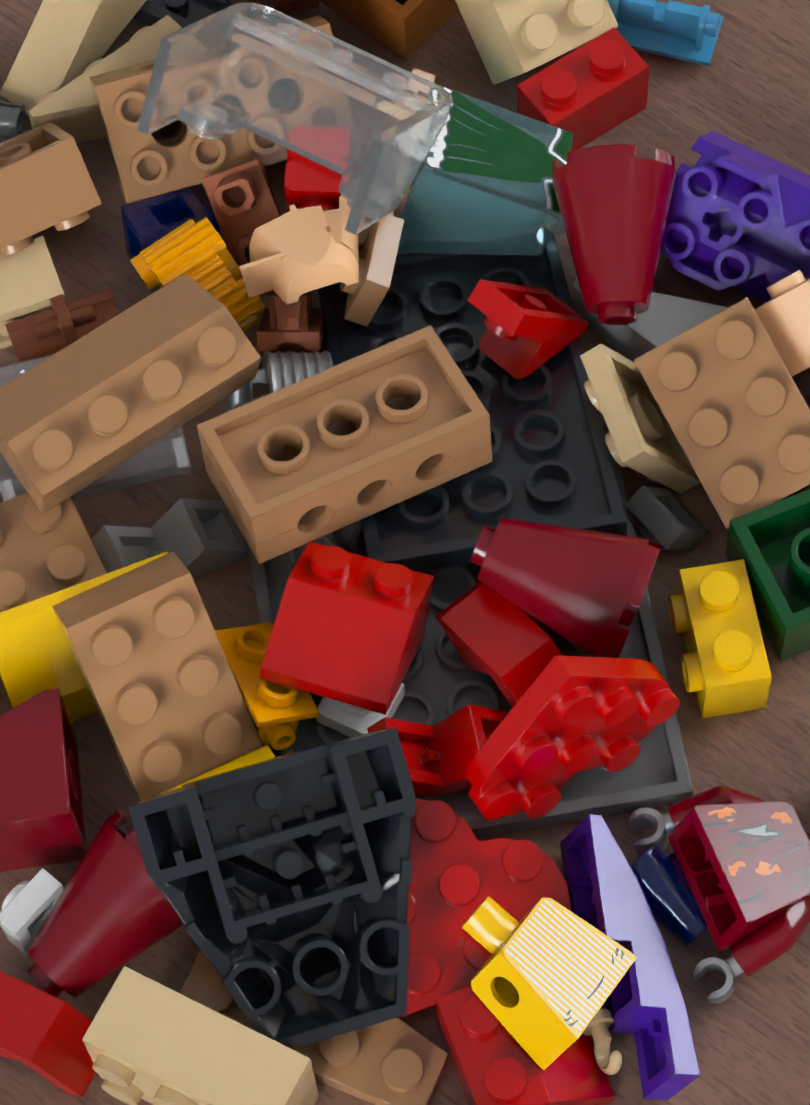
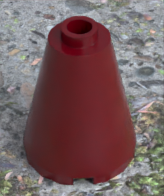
M628 144L597 145L567 152L566 165L563 166L557 158L552 161L551 178L585 309L588 313L598 315V322L604 325H627L636 322V314L648 310L676 178L675 157L665 150L655 148V160L637 157V145Z
M501 518L496 529L483 526L470 562L481 566L477 578L479 581L592 657L619 658L629 634L630 625L637 608L639 609L653 572L661 545L644 538Z
M117 809L104 821L27 949L28 955L34 961L27 972L52 996L58 997L65 991L74 998L78 997L184 926L163 893L159 892L148 876L135 830L132 828L126 835L119 829L128 818Z

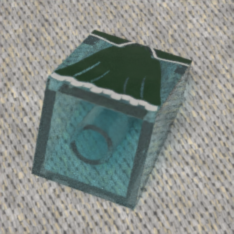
M438 85L422 116L426 118L422 140L416 145L409 168L415 170L411 191L399 217L404 219L397 253L541 256L552 234L561 236L565 230L551 178L552 161L557 158L563 166L567 164V152L571 151L573 133Z

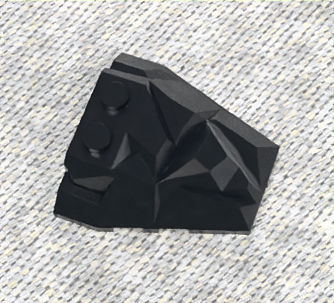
M395 727L359 735L339 742L331 741L193 781L182 785V788L128 805L148 876L159 892H162L185 925L186 931L197 947H200L221 977L222 983L256 1032L291 1049H295L406 1015L410 926L407 924L408 888L409 883H412L413 860L410 859L411 817L415 815V792Z

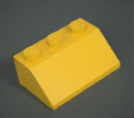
M168 551L0 612V675L13 708L44 690L59 688L72 724L76 719L98 712L52 606L167 555Z

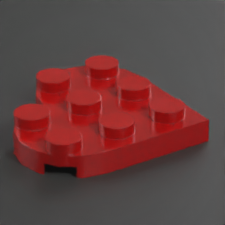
M555 655L475 754L465 771V776L472 784L471 791L467 793L482 815L488 820L516 815L523 811L531 819L539 818L550 812L561 799L559 789L576 772L595 769L602 765L609 772H617L629 766L640 754L641 747L638 743L656 725L668 720L677 711L680 701L670 689L668 682L651 662L630 658Z
M416 798L415 815L411 817L410 859L413 860L412 883H409L407 924L410 926L407 1007L406 1015L399 1018L402 1019L436 1006V998L471 986L472 978L491 956V953L461 927L487 896H490L518 922L542 897L552 898L568 910H571L565 878L553 859L543 853L535 843L529 840H514L505 837L479 842L465 819L455 813L447 803L439 800L428 801Z

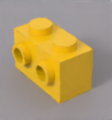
M744 559L681 569L679 571L677 594L668 595V608L673 632L675 634L683 633L687 653L681 654L683 679L687 692H696L702 719L766 708L772 676Z

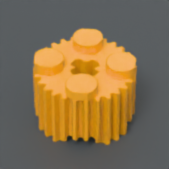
M207 217L196 224L192 219L188 220L130 260L149 290L158 284L162 288L185 273L225 305L243 332L259 323L256 315L264 310L265 305L259 295L248 297L239 266L226 249V244Z

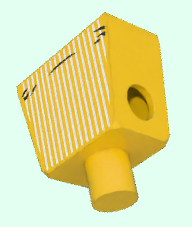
M487 896L461 927L491 953V956L472 978V991L543 1070L550 1066L580 1037L637 958L625 947L552 898L542 897L518 922L490 896Z

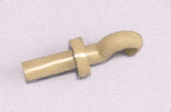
M599 1009L582 1034L593 1036L595 1041L594 1056L599 1068L605 1074L614 1075L621 1068L622 1054L617 1050L610 1054L612 1038L608 1028L614 1020L608 1009Z

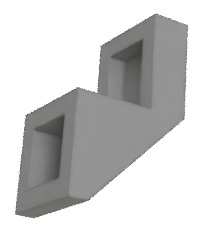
M180 498L151 528L104 525L91 539L106 573L168 551V554L174 552L190 571L194 580L237 562L249 553L242 533L223 500Z

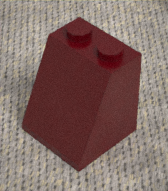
M59 688L44 690L0 716V872L81 861L87 851L77 737Z

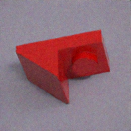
M480 279L467 300L486 315L483 323L487 330L479 341L478 347L516 379H523L583 334L589 324L588 321L545 288Z

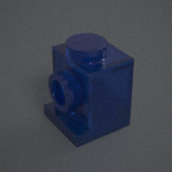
M189 187L146 198L121 207L126 251L130 260L139 255V252L190 219L196 224L207 217L220 235V227L212 207L208 204L202 206Z

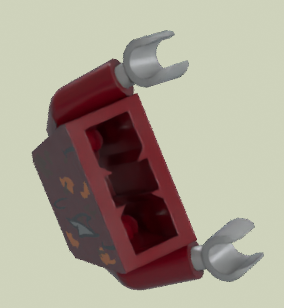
M716 786L670 804L669 812L663 815L655 809L645 807L635 810L630 816L628 825L631 832L641 831L646 827L657 829L653 836L640 839L634 844L637 854L645 858L656 857L667 848L668 842H670L718 951L729 948L732 955L725 960L709 957L701 960L695 967L693 973L694 981L702 978L703 975L712 970L719 971L726 977L724 986L706 997L708 1003L718 1004L726 1001L734 990V978L743 972L751 976L789 951L810 923V833L806 834L794 807L787 802H764L759 797L727 786Z

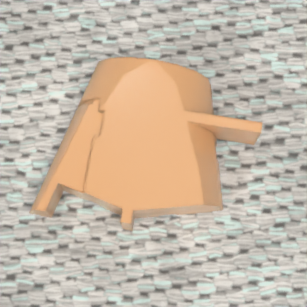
M345 195L339 197V209L323 211L321 205L296 209L295 204L289 206V212L254 229L249 244L250 263L239 266L249 298L274 290L286 305L298 302L299 297L304 293L338 282H343L346 286L358 283V213L350 199Z

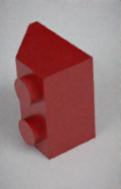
M309 541L287 580L261 664L259 678L386 715L425 637L434 576L410 570L400 564L385 563L353 554L337 546H325Z
M471 986L436 998L438 1024L469 1105H603L615 1100V1095L607 1075L599 1068L596 1062L594 1043L590 1035L581 1034L550 1066L543 1070L472 991Z

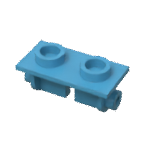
M607 0L619 26L615 29L634 50L705 66L710 65L723 22L721 14L710 12V5L704 4L703 7H698L668 0L667 4L657 2V0Z

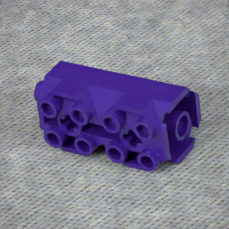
M715 131L700 136L691 148L692 151L701 154L695 166L690 167L682 163L676 171L660 252L670 258L674 270L719 291L733 286L764 302L772 299L766 288L788 275L801 270L806 280L809 279L810 176Z

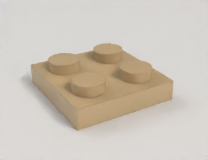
M599 344L582 354L580 357L589 378L584 382L585 391L594 407L604 416L609 429V433L605 435L606 445L616 462L622 467L628 466L638 471L651 482L657 481L680 494L701 483L636 363L603 344Z

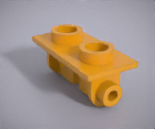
M273 622L215 630L243 700L256 726L259 727L258 735L261 741L266 745H271L275 750H283L290 747L296 740L295 732L299 720L319 717L320 712L309 692L259 678L261 664L274 626Z

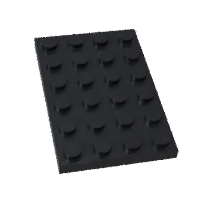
M554 230L397 255L390 288L368 326L344 319L348 293L340 291L341 282L317 289L328 351L331 354L333 366L431 325L490 415L493 462L361 519L368 558L385 563L400 564L413 571L471 563L470 559L483 526L496 529L501 518L627 536V519L610 452L606 445L600 412L590 401L584 387V382L589 378L580 357L584 354L581 337L576 338L527 377L516 379L478 347L479 341L487 330L483 323L486 315L467 301L479 280L482 279L545 288L573 309Z

